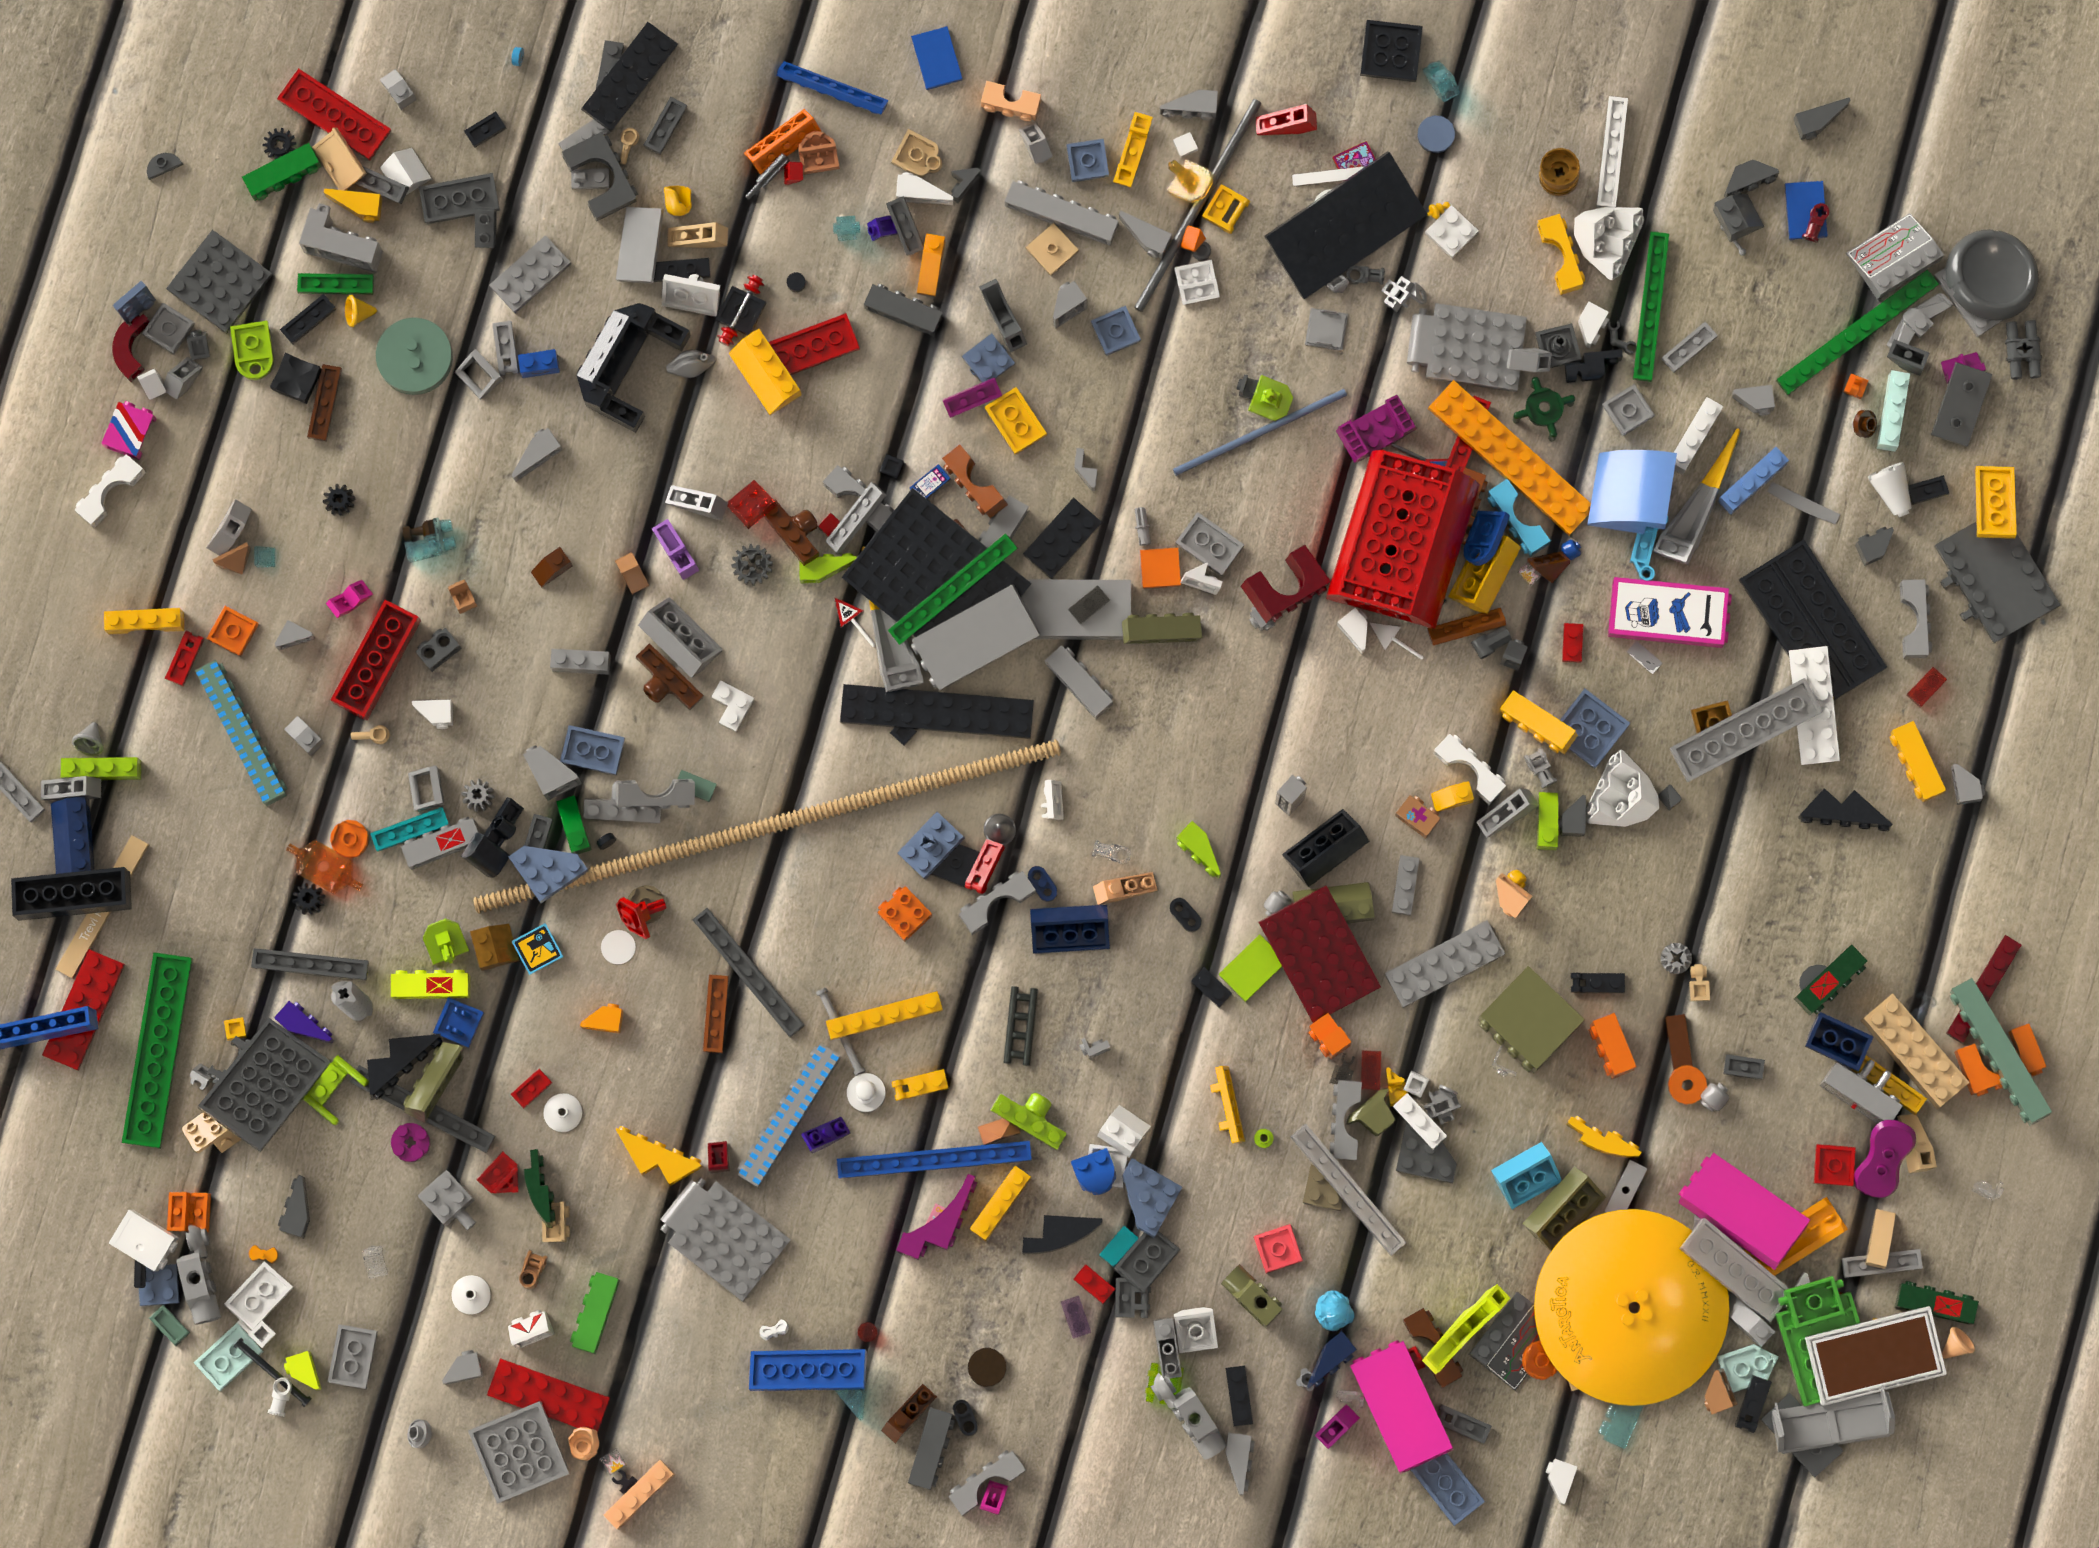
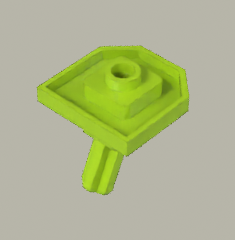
M1261 375L1248 411L1272 421L1287 416L1293 400L1288 385Z
M445 918L427 926L423 935V941L433 965L442 961L451 964L455 956L469 951L459 923Z

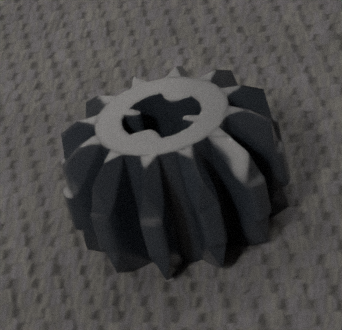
M335 484L334 490L332 487H329L330 493H324V496L327 498L323 500V504L327 505L325 509L331 511V514L334 516L337 512L340 516H343L344 510L349 514L350 510L348 507L354 508L355 505L352 501L356 500L355 496H352V489L347 490L346 485H343L340 489L339 484ZM339 497L342 499V502L339 503L336 498Z
M305 883V889L298 886L297 888L300 893H293L295 897H298V899L293 900V903L298 904L295 908L297 911L302 909V914L306 915L309 910V914L312 916L314 915L313 909L320 912L321 910L318 906H325V903L320 900L325 899L326 896L320 894L323 891L321 887L316 889V884L313 883L309 887V884ZM308 895H310L313 898L310 900V903L305 901L306 899H308Z

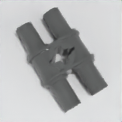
M2036 320L2025 321V339L2018 337L2017 321L2007 322L2005 345L2007 346L2008 358H2006V361L2010 363L2011 379H2022V361L2029 362L2031 379L2040 378L2042 355L2039 342H2041V339L2037 337ZM2023 347L2024 350H2027V352L2024 353V351L2020 350V348Z

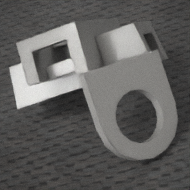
M1402 276L1397 283L1389 279L1381 290L1387 295L1384 303L1395 312H1398L1402 305L1406 308L1408 307L1405 303L1409 297L1420 304L1427 302L1425 290L1416 282L1412 283ZM1393 285L1392 289L1389 292H1387L1389 287ZM1402 291L1403 293L1401 294V296H1400L1399 299H1398L1397 296H1398V295L1400 294V292Z
M1443 1085L1439 1086L1438 1091L1429 1092L1432 1103L1424 1105L1431 1119L1438 1117L1441 1125L1454 1120L1451 1111L1461 1108V1104H1459L1456 1097L1458 1092Z

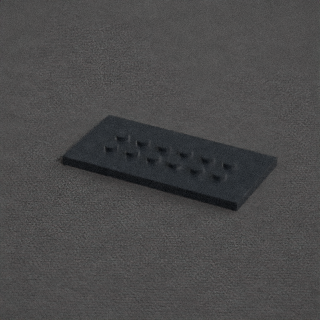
M1387 151L1264 237L1302 299H1306L1424 218L1427 213L1393 156Z
M1805 540L1800 541L1739 579L1788 657L1789 650L1828 646L1834 701L1887 668Z

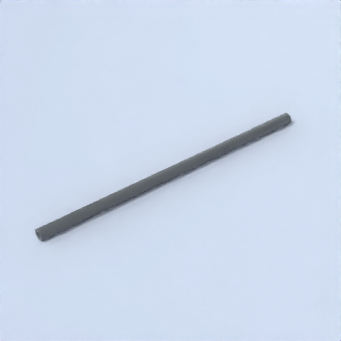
M1253 99L1137 301L1134 308L1138 311L1143 312L1178 251L1187 226H1192L1260 108L1262 104L1260 101Z

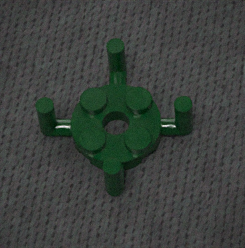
M1533 377L1530 386L1535 391L1528 397L1525 409L1514 413L1512 421L1517 424L1521 418L1528 417L1536 426H1547L1549 431L1548 439L1553 442L1557 437L1554 424L1561 418L1564 405L1567 404V406L1572 407L1576 398L1574 395L1561 398L1557 392L1549 388H1542L1539 378ZM1541 403H1548L1550 410L1547 412L1541 411L1539 408Z

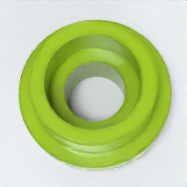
M1260 1129L1254 1136L1255 1144L1260 1148L1270 1147L1274 1140L1272 1132L1268 1129ZM1262 1135H1266L1268 1137V1140L1266 1142H1262L1260 1140V1137Z

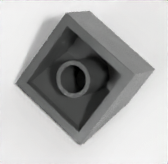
M1748 194L1730 195L1714 203L1713 211L1720 225H1722L1729 242H1733L1764 227Z

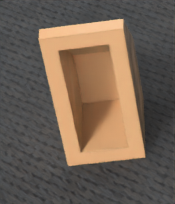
M1503 873L1496 879L1500 907L1503 908V912L1506 915L1516 918L1533 896Z

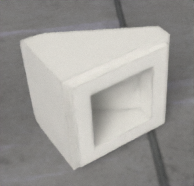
M1411 1071L1403 1090L1421 1098L1429 1078Z

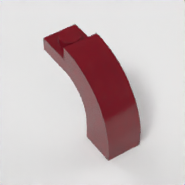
M144 314L136 316L130 326L124 321L117 329L113 339L112 352L114 361L122 374L130 382L134 381L145 370L132 354L134 340L150 322Z

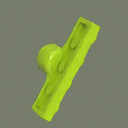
M1032 1093L1024 1106L999 1094L990 1110L1055 1150H1058L1067 1134L1046 1121L1045 1116L1052 1104L1050 1100L1038 1093Z

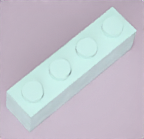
M1891 370L1888 375L1877 449L1895 452L1899 446L1910 373Z

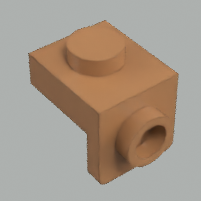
M466 580L456 582L448 587L460 614L477 607Z

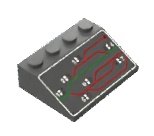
M1517 1291L1468 1354L1513 1390H1516L1528 1375L1522 1364V1357L1526 1347L1532 1342L1540 1340L1536 1328L1534 1304Z

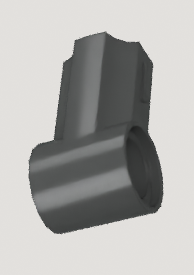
M1502 626L1488 635L1484 634L1476 638L1471 644L1479 658L1483 659L1494 653L1499 647L1509 643L1512 638L1507 628Z

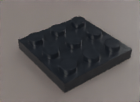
M1367 20L1360 76L1416 82L1423 26Z

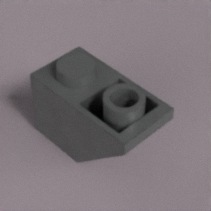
M1883 527L1878 529L1876 534L1872 536L1866 534L1858 538L1859 541L1855 547L1864 566L1883 558L1894 532L1893 527L1889 529Z

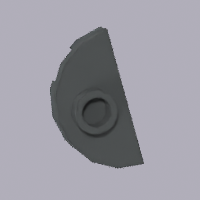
M172 153L157 154L150 160L147 166L148 179L151 180L182 166L183 163L179 157Z

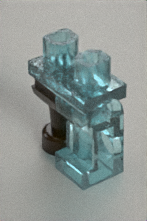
M438 517L426 520L422 526L413 529L410 526L402 527L407 559L410 563L448 554V550L457 548L454 537H444V532L453 531L450 519L440 520ZM423 535L424 540L412 542L413 536Z

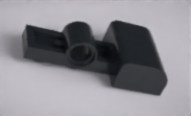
M507 797L485 834L476 832L461 857L485 876L490 878L496 877L502 871L509 859L508 856H510L500 847L504 840L510 839L515 834L516 826L514 824L524 808L512 798Z

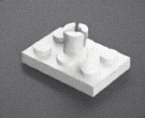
M665 274L663 278L662 306L716 317L719 311L720 285L703 282V278L700 277L698 279L699 275L697 274L690 275L688 279Z

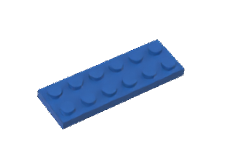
M865 1349L751 1351L749 1390L865 1389L867 1351Z

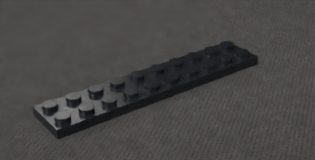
M843 684L840 723L1031 739L1034 700L909 689L886 692L885 687Z

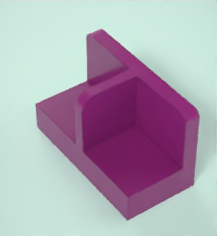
M1977 352L1968 355L1959 354L1956 358L1941 362L1947 384L1949 383L1955 362L1984 372L1986 371L1985 364L1980 362Z

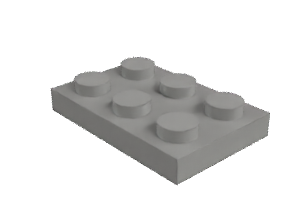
M1198 512L1175 542L1176 545L1203 564L1208 563L1207 566L1220 576H1223L1244 547L1243 543Z
M338 1325L328 1383L367 1389L378 1331Z

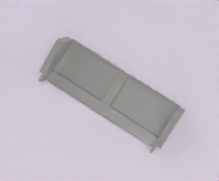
M1881 1385V1393L1865 1395L1825 1406L1816 1403L1805 1407L1798 1406L1779 1410L1776 1402L1775 1410L1772 1411L1778 1453L1782 1452V1454L1828 1447L1834 1444L1840 1445L1889 1437L1890 1434H1894L1895 1415L1889 1392H1885L1883 1385Z

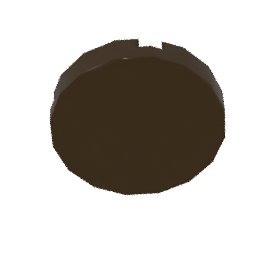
M982 1348L974 1352L968 1362V1373L971 1379L977 1385L983 1387H992L998 1384L1004 1378L1007 1370L1003 1355L992 1348Z

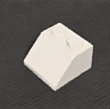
M1118 1105L1100 1129L1098 1137L1130 1158L1151 1126Z

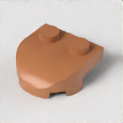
M819 131L807 134L799 144L798 149L800 162L803 164V175L840 169L836 144L833 138Z

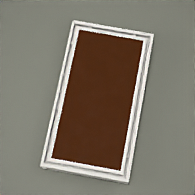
M1930 1306L1805 1337L1822 1406L1880 1392L1881 1385L1884 1386V1390L1944 1376L1947 1372Z

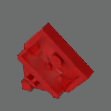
M502 1151L476 1180L490 1193H518L517 1164Z

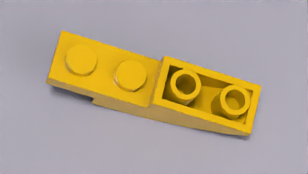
M1571 1116L1566 1124L1582 1134L1578 1142L1598 1152L1627 1158L1639 1157L1642 1153L1639 1151V1146L1631 1141L1629 1143L1622 1140L1623 1136L1616 1131L1612 1133L1608 1131L1605 1137H1603L1599 1129L1595 1127L1589 1128L1585 1125L1586 1121L1578 1116L1575 1118Z

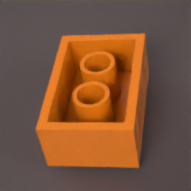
M1615 1013L1594 1020L1590 1024L1588 1031L1592 1040L1597 1042L1596 1051L1599 1058L1603 1057L1605 1065H1603L1606 1075H1610L1611 1079L1634 1071L1637 1066Z

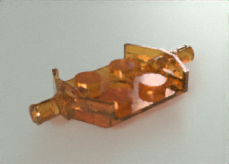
M317 840L312 841L303 848H297L291 843L288 845L289 847H287L286 851L297 857L296 873L324 888L333 895L347 886H351L358 891L361 890L360 887L363 884L353 878V861ZM322 861H326L329 864V868L326 871L319 870V864Z

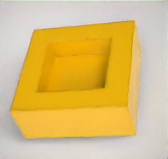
M243 1017L224 1021L227 1041L233 1040L235 1036L240 1039L247 1038Z

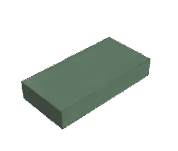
M681 770L678 779H692L695 782V797L710 802L717 786L716 783Z
M162 1305L149 1317L175 1346L190 1334L165 1305Z

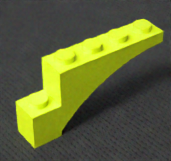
M1498 1284L1487 1290L1476 1304L1465 1310L1422 1361L1435 1374L1439 1373L1465 1343L1505 1306L1510 1297Z

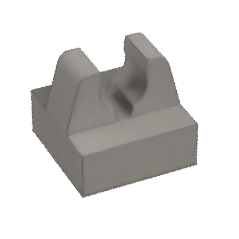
M201 1063L196 1066L190 1074L191 1084L198 1081L201 1083L199 1089L203 1090L213 1080L208 1075L207 1071L209 1068Z

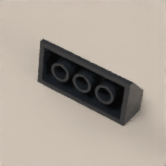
M1342 809L1284 852L1282 856L1297 876L1310 887L1370 841L1361 826Z

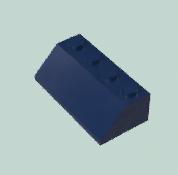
M85 796L73 797L51 803L56 874L95 870L89 799Z
M1107 904L1030 909L1033 954L1110 949Z

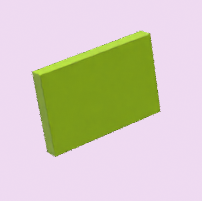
M1259 934L1218 975L1246 1002L1282 965L1271 945Z

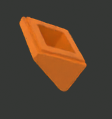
M1187 226L1181 248L1195 252L1206 239L1202 230Z

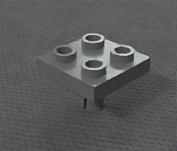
M1572 323L1535 332L1539 349L1552 353L1550 368L1582 360Z

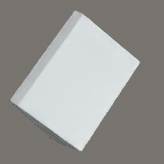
M412 148L393 152L380 167L386 177L408 186L407 194L432 180Z

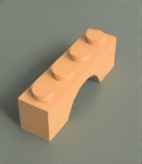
M659 1460L604 1516L619 1530L675 1474L662 1460Z

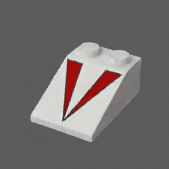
M541 1310L530 1313V1317L527 1319L517 1318L511 1321L512 1325L508 1326L511 1344L518 1349L555 1334L545 1311L541 1313Z

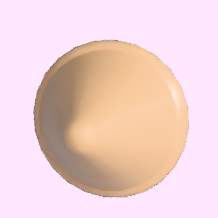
M1952 1327L1943 1349L1942 1357L1947 1359L1974 1353L1975 1346L1968 1335L1961 1329Z

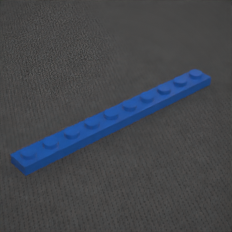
M1030 1141L839 1158L837 1159L838 1178L841 1179L1032 1161Z

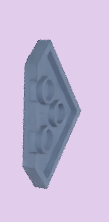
M523 846L508 856L540 903H543L588 872L587 867L578 854Z
M1131 1158L1122 1174V1179L1126 1186L1131 1210L1134 1213L1137 1229L1154 1238L1182 1186Z

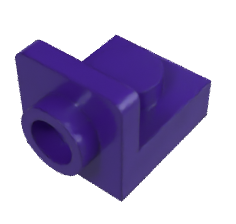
M891 215L875 218L867 223L868 233L872 241L898 234Z

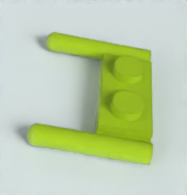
M339 1055L333 1059L308 1094L303 1098L306 1103L333 1125H337L339 1119L323 1107V1105L344 1078L350 1074L363 1086L369 1084L367 1078Z

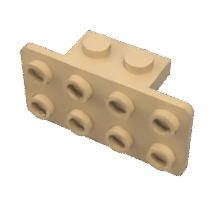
M204 1112L182 1127L183 1133L196 1153H201L213 1143L223 1153L241 1140V1138Z

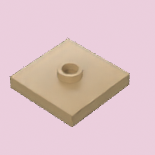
M1054 223L1025 247L1050 276L1079 252L1078 248Z

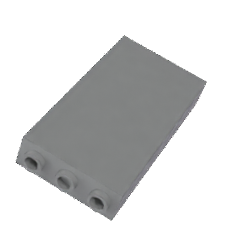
M1027 579L1032 584L1021 598L1041 633L1035 639L1123 640L1122 621L1131 615V580Z
M1013 584L912 639L913 644L911 646L916 655L920 654L922 658L920 663L925 671H929L931 675L929 679L933 687L942 690L1037 638L1041 633Z

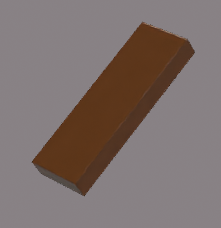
M1685 1014L1665 1017L1673 1071L1680 1066H1693Z

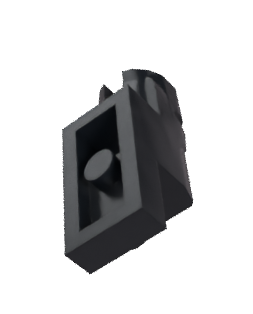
M1622 350L1588 352L1583 354V363L1577 361L1565 364L1566 383L1576 382L1577 375L1581 378L1582 382L1602 379L1605 376L1604 363H1607V365L1618 364L1623 357Z

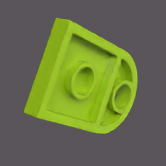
M261 321L230 326L235 365L240 374L250 380H259L266 377L274 365L269 322ZM254 365L261 367V371L258 374L251 373V368Z

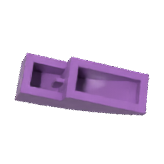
M668 519L651 528L682 580L699 571L696 563Z

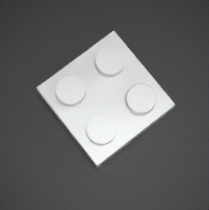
M1451 205L1425 231V234L1453 259L1479 230Z

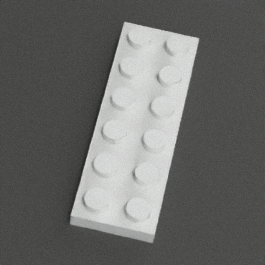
M1828 646L1789 650L1792 684L1805 678L1823 711L1797 725L1801 765L1840 761Z

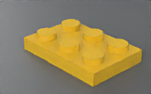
M1017 387L984 407L1015 455L1047 436L1046 431Z

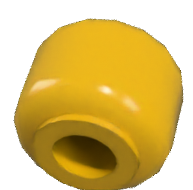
M1513 870L1507 875L1508 878L1521 888L1526 886L1527 878L1520 870Z

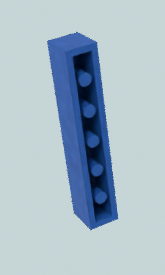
M89 1006L0 1024V1049L99 1029L97 1011Z

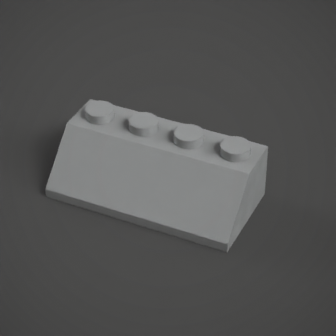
M670 597L647 611L638 624L691 678L703 671L723 650Z

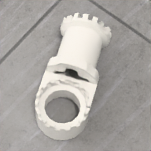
M281 1377L274 1382L273 1401L271 1409H268V1413L272 1415L275 1413L277 1416L285 1417L286 1401H289L292 1390V1383L288 1378ZM280 1381L287 1383V1391L281 1392L278 1390L277 1385Z

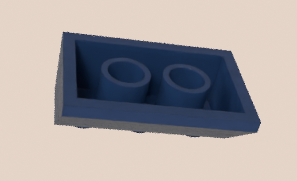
M1820 1012L1813 1022L1805 1047L1859 1071L1874 1036Z

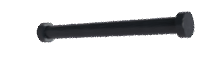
M242 1338L233 1346L236 1349L239 1348L275 1380L283 1377L247 1346ZM285 1381L279 1382L286 1390L288 1389ZM292 1384L291 1394L302 1402V1406L305 1407L312 1398L304 1395Z

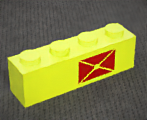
M398 970L396 974H391L392 999L470 998V975L465 973V970H454V973H446V970H434V973H427L426 970H416L415 974H407L408 971Z

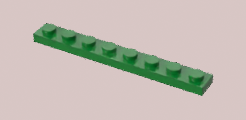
M1650 232L1633 380L1652 382L1669 234Z
M1005 533L889 628L888 632L901 645L1016 551L1018 547Z

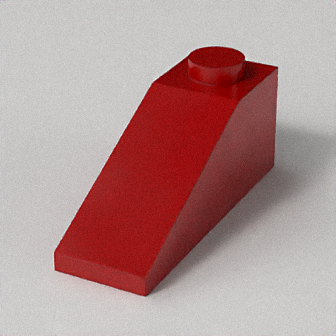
M1307 104L1256 117V134L1258 136L1302 134L1317 130L1316 112Z

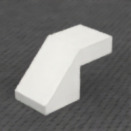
M240 1319L237 1321L261 1348L276 1335L264 1320L253 1330Z

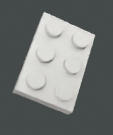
M264 1261L224 1303V1306L253 1330L293 1289V1286Z

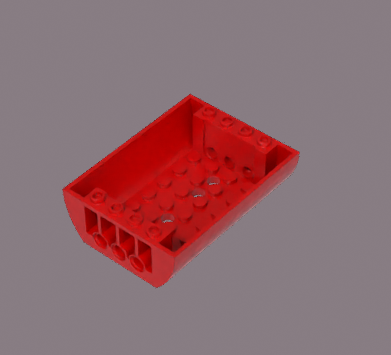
M1385 450L1372 451L1326 599L1435 629L1480 484L1456 469ZM1407 492L1414 494L1411 501L1403 499ZM1406 510L1408 512L1407 518L1399 519L1398 513ZM1391 546L1397 548V552L1393 556H1389L1386 553L1387 549ZM1383 565H1390L1391 571L1388 574L1381 573Z

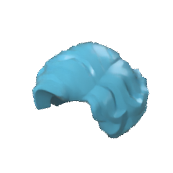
M1332 1290L1319 1297L1315 1315L1324 1329L1337 1331L1353 1322L1354 1311L1349 1305L1348 1297L1344 1296L1343 1293Z

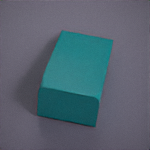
M1123 1226L1099 1256L1114 1268L1139 1238Z

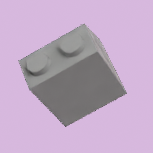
M532 746L526 750L527 753L523 754L547 801L582 784L576 773L543 747Z

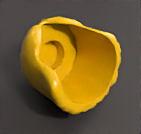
M678 185L664 187L667 212L673 216H683L689 213L692 208L691 189Z

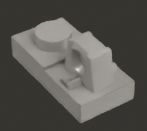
M609 168L576 169L571 171L572 190L610 188Z

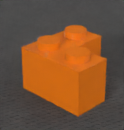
M1329 1013L1309 1026L1310 1031L1308 1034L1314 1042L1318 1041L1320 1043L1319 1049L1325 1057L1329 1056L1330 1059H1333L1351 1045L1348 1036L1341 1027L1337 1026Z

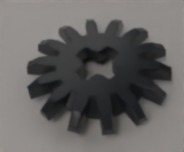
M275 128L274 134L269 131L270 137H264V140L268 142L262 144V146L268 147L264 152L271 153L268 156L269 158L275 155V159H277L279 156L295 150L291 146L297 145L296 142H291L295 138L294 135L289 137L290 131L288 130L285 134L284 128H281L280 132ZM277 140L285 142L282 149L279 147L275 148Z

